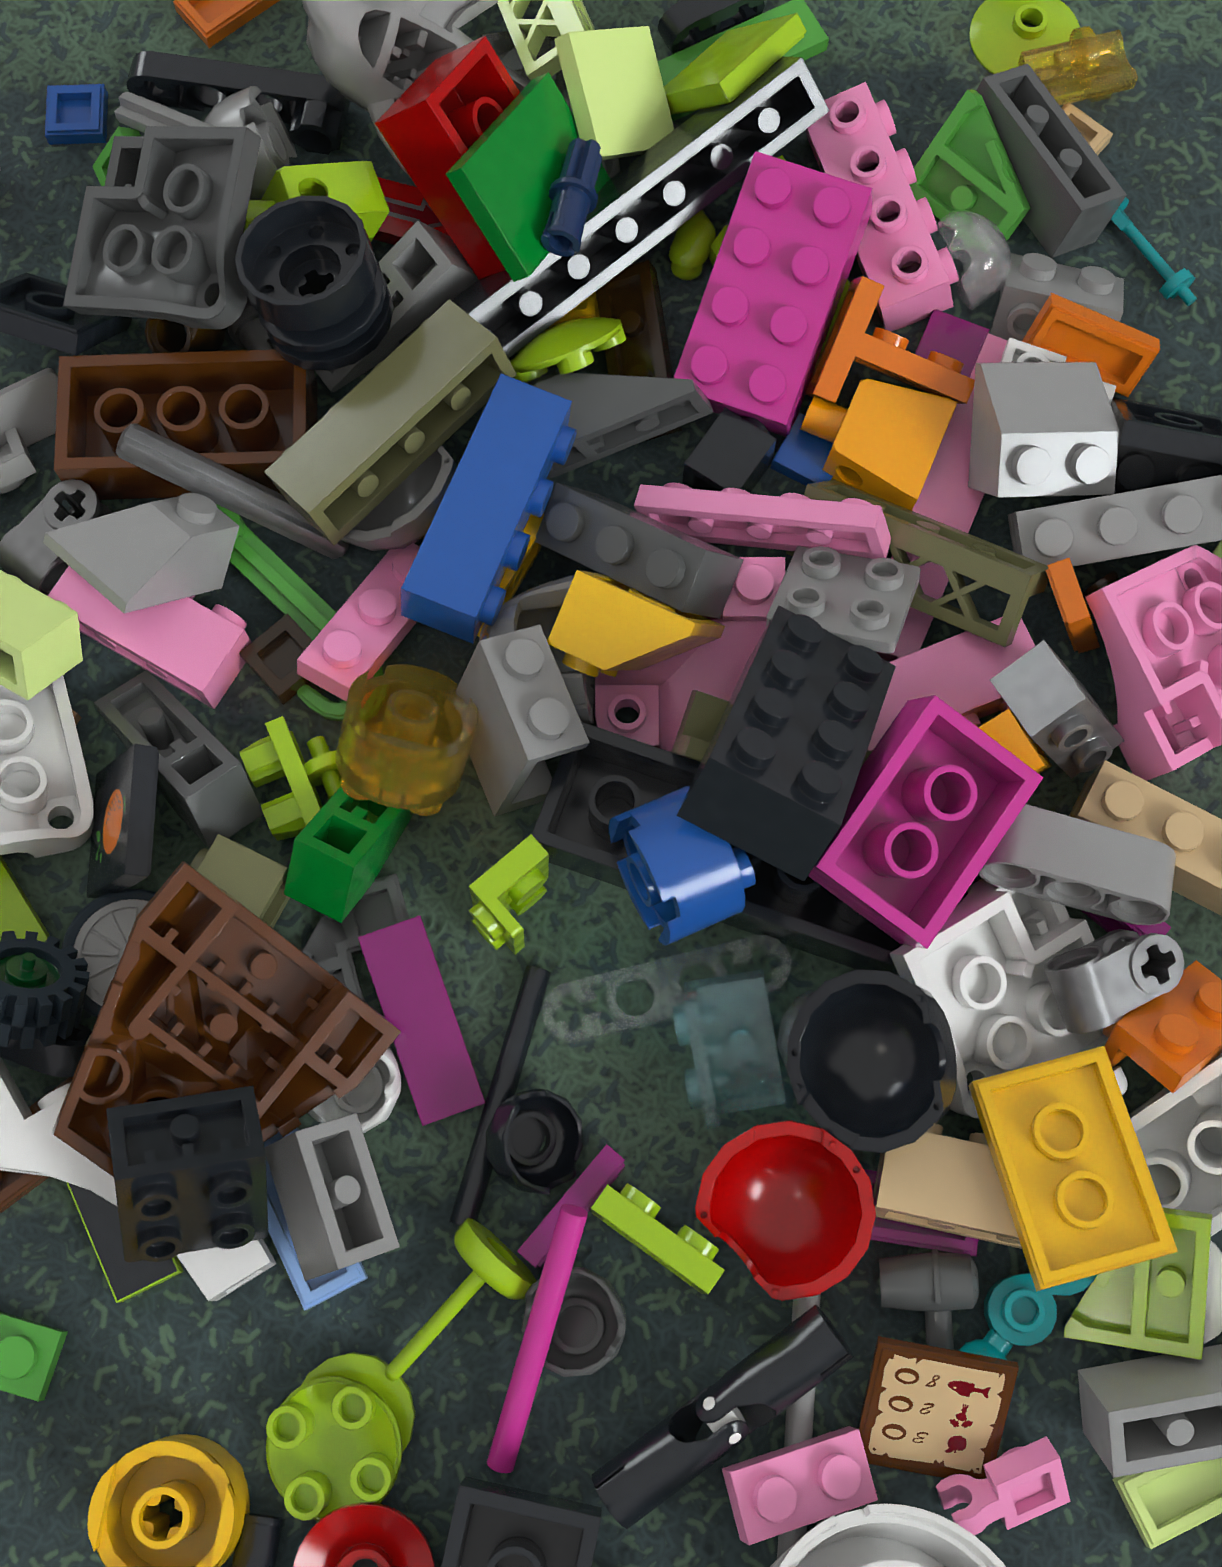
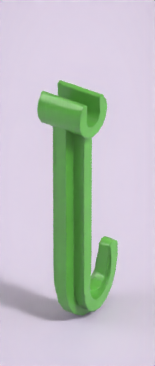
M216 504L219 510L239 525L229 562L284 615L288 613L313 641L336 612L247 527L239 514ZM383 665L351 704L346 701H330L305 684L297 690V695L312 711L325 719L342 722L359 718L370 711L382 695L385 682Z

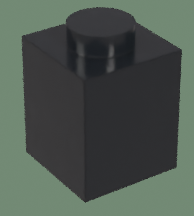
M724 408L685 461L682 484L692 489L721 491L725 488H738L751 493L772 463L776 438L771 436L768 429L757 419L747 416L740 417L729 409Z

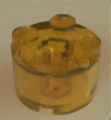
M396 664L386 666L385 674L367 679L369 671L358 676L351 684L348 692L335 754L336 766L342 776L341 788L348 796L357 800H371L388 807L409 809L411 812L421 816L438 813L443 806V802L451 798L461 785L478 723L476 705L471 698L467 705L456 694L458 684L449 677L425 667Z

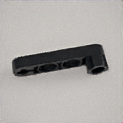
M155 51L136 53L133 57L126 82L128 91L163 106L204 112L205 107L213 108L232 94L250 86H257L262 91L256 98L259 105L261 106L271 101L283 123L291 124L289 137L293 144L303 147L307 152L327 155L331 151L340 150L351 102L325 79L324 75ZM265 95H268L274 99L266 98Z

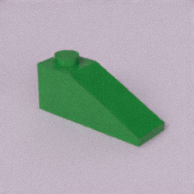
M387 733L295 838L284 895L342 923L376 879L442 765L443 759Z

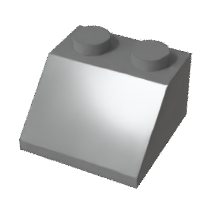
M976 363L968 487L995 497L1114 494L1120 431L1097 363Z

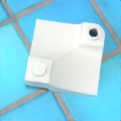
M62 675L30 700H26L0 685V855L28 853L38 858L77 849L91 836L94 825V808L88 774L64 676ZM61 815L68 816L73 821L72 825L66 829H56L49 824L53 818Z
M983 879L970 885L967 890L968 895L955 907L928 949L902 945L889 953L899 976L929 991L944 1011L952 1033L957 1064L956 1091L950 1109L956 1113L979 1119L971 1092L970 1090L968 1091L966 1075L971 1072L973 1081L1105 1046L1108 1040L1102 1034L1103 1029L1083 1034H1072L1067 1031L1044 971L1045 964L1056 956L1081 948L1094 941L1086 919L1070 918L1065 905L1000 888Z

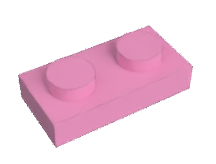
M851 1426L722 1468L740 1541L747 1545L758 1543L878 1500L860 1431Z

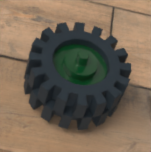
M14 931L2 932L0 941V1046L8 1047L9 1040L13 1039L20 1040V1049H32L34 1039H39L42 1045L47 1047L55 1045L57 1035L65 1040L72 1035L73 1027L78 1028L90 972H87L88 963L84 957L76 959L78 950L73 946L68 945L63 949H59L61 939L49 936L45 942L38 941V932L26 931L25 939H17Z

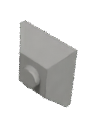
M184 493L178 497L145 503L45 532L43 544L125 614L221 589L239 525L219 510L215 502L210 498L197 493Z

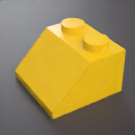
M576 570L547 642L550 646L565 652L562 663L568 667L593 677H598L600 672L616 677L619 670H642L719 639L725 626L701 615L681 612L603 574Z

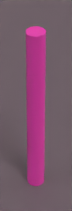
M561 1205L489 1452L487 1465L499 1473H511L514 1469L588 1217V1212L576 1205Z

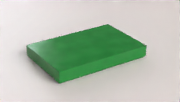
M549 72L533 78L446 173L449 181L513 282L530 277L549 253L541 243V236L545 229L553 201L549 197L550 186L556 179L560 178L568 145L575 138H579L574 115ZM602 163L594 188L597 194L610 179Z

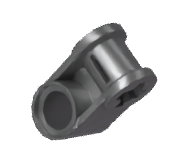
M73 479L59 482L49 490L45 498L19 525L14 526L0 541V566L10 575L18 577L23 583L48 596L69 565L43 544L45 532L111 514L112 511L108 506L99 502L98 495L89 484ZM66 500L73 508L68 511L62 505V501Z
M1117 929L1108 932L1106 935L1081 948L1056 956L1045 964L1044 971L1067 1031L1072 1034H1083L1106 1028L1122 1019L1126 1013L1164 993L1170 992L1178 985L1183 975L1185 963L1183 952L1178 943L1168 935L1150 933L1139 936L1134 931Z

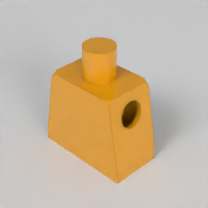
M872 379L860 380L848 409L814 396L800 430L833 443L822 469L833 476L831 480H837L912 511L942 442L957 401Z

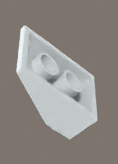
M1221 1053L1176 1092L1172 1093L1165 1087L1129 1114L1162 1207L1212 1214L1211 1236L1222 1230Z

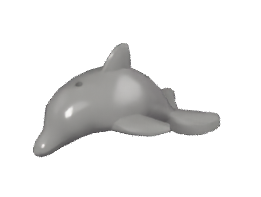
M302 0L303 8L308 15L306 43L325 79L346 99L369 112L380 140L400 168L407 173L375 125V122L435 59L472 42L473 40L459 29L498 3V1ZM504 65L521 92L530 81ZM568 98L565 101L568 104L570 110L572 111L570 100ZM619 158L602 160L601 163L610 179L620 172Z

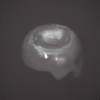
M967 210L952 211L940 219L938 229L947 244L946 247L952 258L959 259L963 264V272L959 277V281L955 282L954 285L955 290L965 306L970 310H974L1003 287L1011 269L1010 249L1004 234L995 223L986 217Z

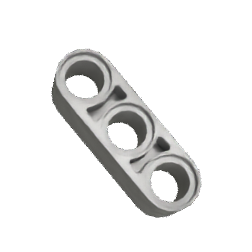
M1025 804L979 872V875L986 882L1000 888L1126 923L1154 925L1166 921L1170 916L1176 854L1171 847L1156 840Z

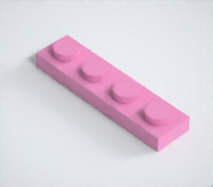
M667 483L664 486L640 484L634 503L637 512L706 543L795 551L798 546L806 548L823 546L832 548L841 554L877 559L887 557L891 542L890 532L881 505H872L865 500L857 498H847L841 502L813 500L797 493H785L779 497L750 494L738 488L711 491L692 489L680 483Z

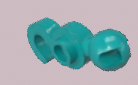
M1030 1273L1015 1274L999 1279L989 1288L984 1300V1317L990 1330L984 1339L969 1341L958 1351L1007 1360L1006 1356L1013 1345L1031 1346L1042 1342L1052 1332L1057 1320V1305L1053 1295L1070 1296L1084 1291L1097 1275L1037 1292Z

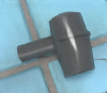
M931 1249L929 1253L879 1258L881 1307L924 1311L926 1345L954 1350L952 1310L973 1309L979 1296L978 1270L971 1255L938 1252V1249Z

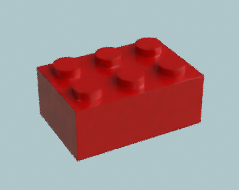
M486 36L435 59L375 122L390 148L479 280L506 269L449 181L446 173L520 93Z

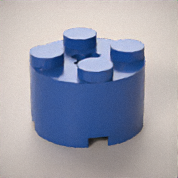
M685 786L612 817L609 820L611 844L623 839L628 855L626 858L617 861L625 887L648 929L650 930L662 925L664 930L658 941L665 946L741 913L745 907L744 889L755 885L756 882L752 864L744 850L738 847L731 848L730 843L677 816L690 786Z

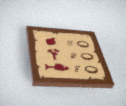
M878 1336L857 1428L860 1431L868 1464L941 1478L955 1474H965L976 1479L987 1478L983 1464L997 1458L1019 1370L1018 1362Z

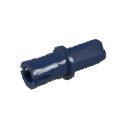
M575 138L570 142L560 178L556 179L550 186L549 197L553 201L545 229L542 232L541 243L549 252L558 256H573L575 251L577 253L580 251L587 215L597 205L598 195L594 188L602 156L600 154V144L593 139L585 141L581 138Z

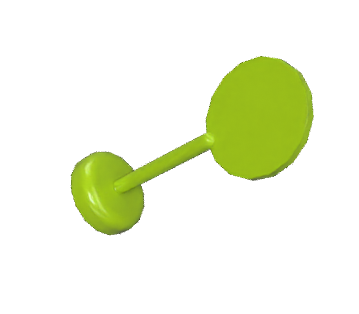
M467 1218L459 1226L454 1237L455 1248L473 1271L389 1364L377 1356L351 1352L328 1358L308 1373L302 1383L304 1385L318 1378L336 1376L350 1378L369 1386L385 1400L397 1420L402 1438V1454L412 1439L415 1410L411 1391L401 1376L485 1282L501 1295L513 1300L525 1298V1294L530 1286L536 1282L535 1277L527 1266L490 1230L474 1219Z

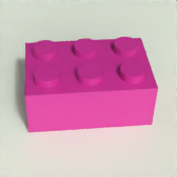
M936 695L907 700L862 765L842 825L808 876L898 943L928 949L1044 777Z

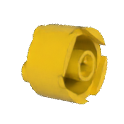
M178 1434L167 1436L134 1448L109 1468L99 1480L92 1495L87 1527L93 1551L97 1550L105 1567H221L234 1553L242 1533L245 1514L250 1513L249 1489L242 1466L221 1445L197 1435ZM174 1498L175 1509L182 1512L183 1518L182 1522L169 1528L170 1516L159 1512L161 1503Z

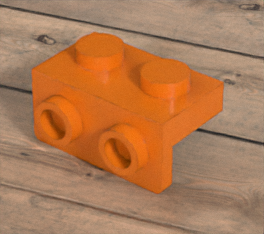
M1196 960L1183 970V975L1178 985L1170 992L1164 993L1126 1013L1116 1023L1103 1028L1102 1034L1108 1038L1105 1049L1112 1068L1128 1056L1170 1092H1176L1222 1053V980Z

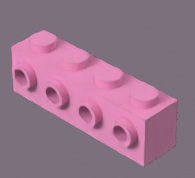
M866 82L824 100L830 111L808 127L805 132L821 172L872 188V212L857 251L856 259L864 277L885 285L876 306L885 330H898L930 317L933 310L945 311L954 307L950 284L959 281L957 270L948 248L945 247L937 251L930 234L938 231L937 224L927 198L924 197L916 201L910 188V184L917 182V178L906 149L902 148L896 152L889 136L896 134V128L886 101L883 99L875 103Z

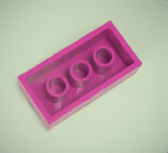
M757 151L754 152L674 378L692 379L710 401L713 412L720 414L724 408H727L740 417L747 416L757 419L770 432L784 437L789 435L799 414L805 393L872 212V188Z

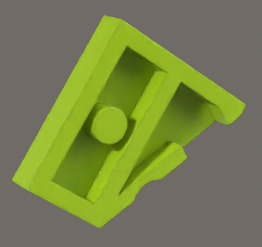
M1163 1208L1178 1252L1098 1274L1064 1327V1338L1202 1360L1212 1214Z

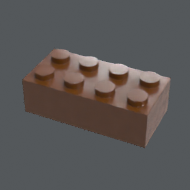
M276 349L59 356L54 471L61 481L73 479L89 484L98 495L99 500L172 498L184 493H192L118 457L116 449L122 432L130 424L136 423L280 493L264 471L287 448L292 446L317 423V380L314 371L306 370L287 362Z

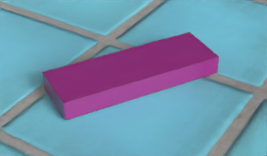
M419 915L358 937L384 1016L401 1031L393 1042L422 1126L484 1104L485 1099L422 917Z

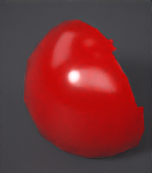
M794 1120L757 1124L724 1144L702 1175L695 1205L696 1217L714 1237L718 1236L737 1253L750 1270L756 1282L772 1299L781 1301L817 1296L847 1278L868 1250L876 1218L871 1180L853 1151L825 1129Z

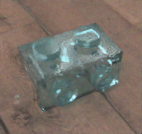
M763 969L684 982L683 1005L673 1006L674 1025L679 1046L691 1044L695 1068L685 1069L687 1095L691 1109L703 1108L706 1128L720 1127V1114L786 1104Z

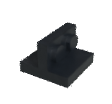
M1113 397L1111 408L1120 431L1114 494L1222 475L1221 417Z

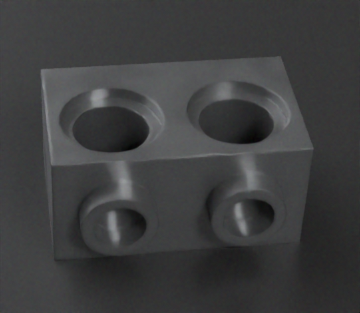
M1044 640L990 679L1029 736L1071 779L1080 772H1089L1098 768L1105 760L1109 759L1113 751L1112 749L1124 742V739L1086 688Z

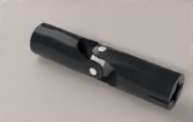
M814 1305L727 1371L719 1381L701 1391L592 1474V1481L594 1487L597 1488L596 1491L600 1499L622 1527L630 1528L742 1443L755 1429L766 1425L853 1359L854 1356L850 1348L824 1312L817 1305ZM703 1422L707 1423L713 1434L707 1439L695 1441Z

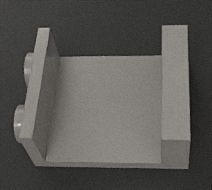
M541 625L479 640L449 705L494 816H498L545 801L553 780L545 760L586 748L590 742Z

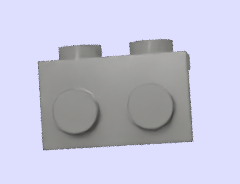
M1009 253L1002 275L999 303L991 325L990 334L1007 341L1009 337L1022 341L1051 292L1120 322L1123 315L1124 279L1115 277L1113 273L1101 267L1087 266L1079 269L1057 264L1052 258L1039 253H1028L1024 256Z

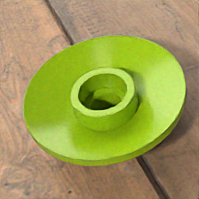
M985 0L975 12L969 32L970 44L976 58L990 73L996 74L1029 64L1042 83L1052 81L1070 69L1078 57L1082 41L1081 29L1077 18L1061 0ZM1023 22L1031 23L1036 27H1028Z

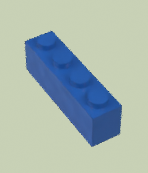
M500 374L401 587V616L472 644L477 637L482 623L489 626L494 625L506 595V589L499 587L507 568L513 571L519 569L530 541V535L523 532L530 515L539 518L543 515L554 482L548 480L547 476L554 462L560 465L565 464L572 449L577 429L568 426L572 401Z

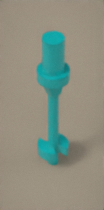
M1125 197L1110 220L1126 234L1166 282L1159 290L1163 297L1167 300L1170 297L1173 299L1178 295L1187 306H1190L1197 299L1189 289L1195 277L1185 268L1177 273L1172 270L1124 213L1123 210L1129 203L1128 198Z

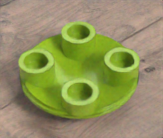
M604 317L568 320L546 329L521 348L510 360L517 374L513 378L526 383L548 372L547 367L555 364L560 374L571 373L594 362L591 353L592 349L594 352L606 350L626 340L621 320Z
M345 1377L318 1378L305 1383L290 1393L268 1418L266 1424V1460L268 1470L276 1489L284 1499L287 1511L294 1518L302 1521L312 1519L319 1521L333 1510L354 1503L380 1504L394 1486L402 1461L401 1433L397 1420L388 1404L369 1386Z

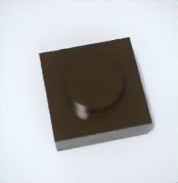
M288 613L239 652L244 662L283 705L297 694L299 688L304 684L308 685L310 683L309 680L297 674V659L310 645L312 640Z

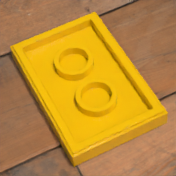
M1105 1046L972 1081L968 1085L1036 1292L1178 1252Z

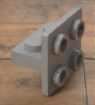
M798 546L767 614L766 627L779 605L795 614L806 615L814 619L828 632L854 645H862L877 652L893 653L916 592L921 569L918 566L899 563L890 558L870 559L841 554L829 547L806 548Z

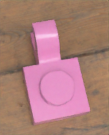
M1047 1436L1026 1446L1009 1449L999 1458L983 1464L987 1477L985 1479H976L965 1474H955L944 1478L936 1485L940 1503L944 1510L952 1508L959 1503L969 1504L966 1508L952 1513L951 1516L954 1523L960 1525L974 1536L981 1533L986 1526L999 1519L1002 1520L1006 1529L1009 1530L1070 1502L1060 1456Z

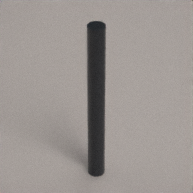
M526 966L449 1222L461 1225L467 1218L474 1219L475 1221L478 1220L493 1170L487 1158L486 1130L497 1107L516 1093L551 976V972L545 969Z

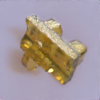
M1090 26L1076 28L1071 32L1069 41L1023 51L1018 61L1019 66L1030 65L1059 105L1085 99L1091 102L1109 99L1113 93L1133 89L1138 80L1136 70L1127 60L1120 30L1095 35Z

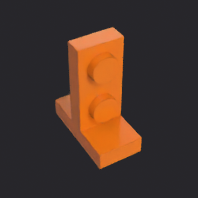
M864 276L853 279L805 394L836 403L854 361L929 394L957 401V404H967L973 391L975 380L961 374L964 367L962 362L935 351H930L927 359L906 351L909 343L908 339L882 328L875 327L872 336L865 333L885 285Z

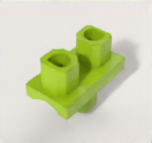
M283 716L265 723L270 736L256 741L239 752L247 774L256 788L281 777H287L292 792L261 805L268 827L277 841L297 837L323 807L315 786L323 785L330 799L343 784L341 777L355 767L351 752L348 750L330 751L324 736L314 737L307 742L312 759L305 763L294 733L289 730Z

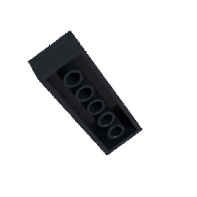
M581 722L590 743L586 748L561 756L532 835L548 852L549 863L626 889L617 861L626 858L628 855L623 839L611 844L609 820L612 817L685 786H690L701 762ZM745 851L752 864L756 882L755 885L744 889V910L720 921L721 923L853 969L889 971L899 976L889 953L904 944L898 943L809 876L805 881H802Z

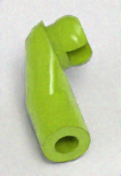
M703 210L699 211L678 228L670 246L671 270L681 280H692L702 273L703 263L710 255V245L716 239L714 225Z

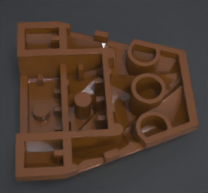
M182 861L135 919L113 980H111L102 1008L54 1124L53 1135L114 1177L107 1108L253 1086L263 1142L278 1132L284 1137L302 1125L299 1118L335 1094L340 1099L358 1087L401 1031L349 990L336 977L230 894L220 889L185 861Z

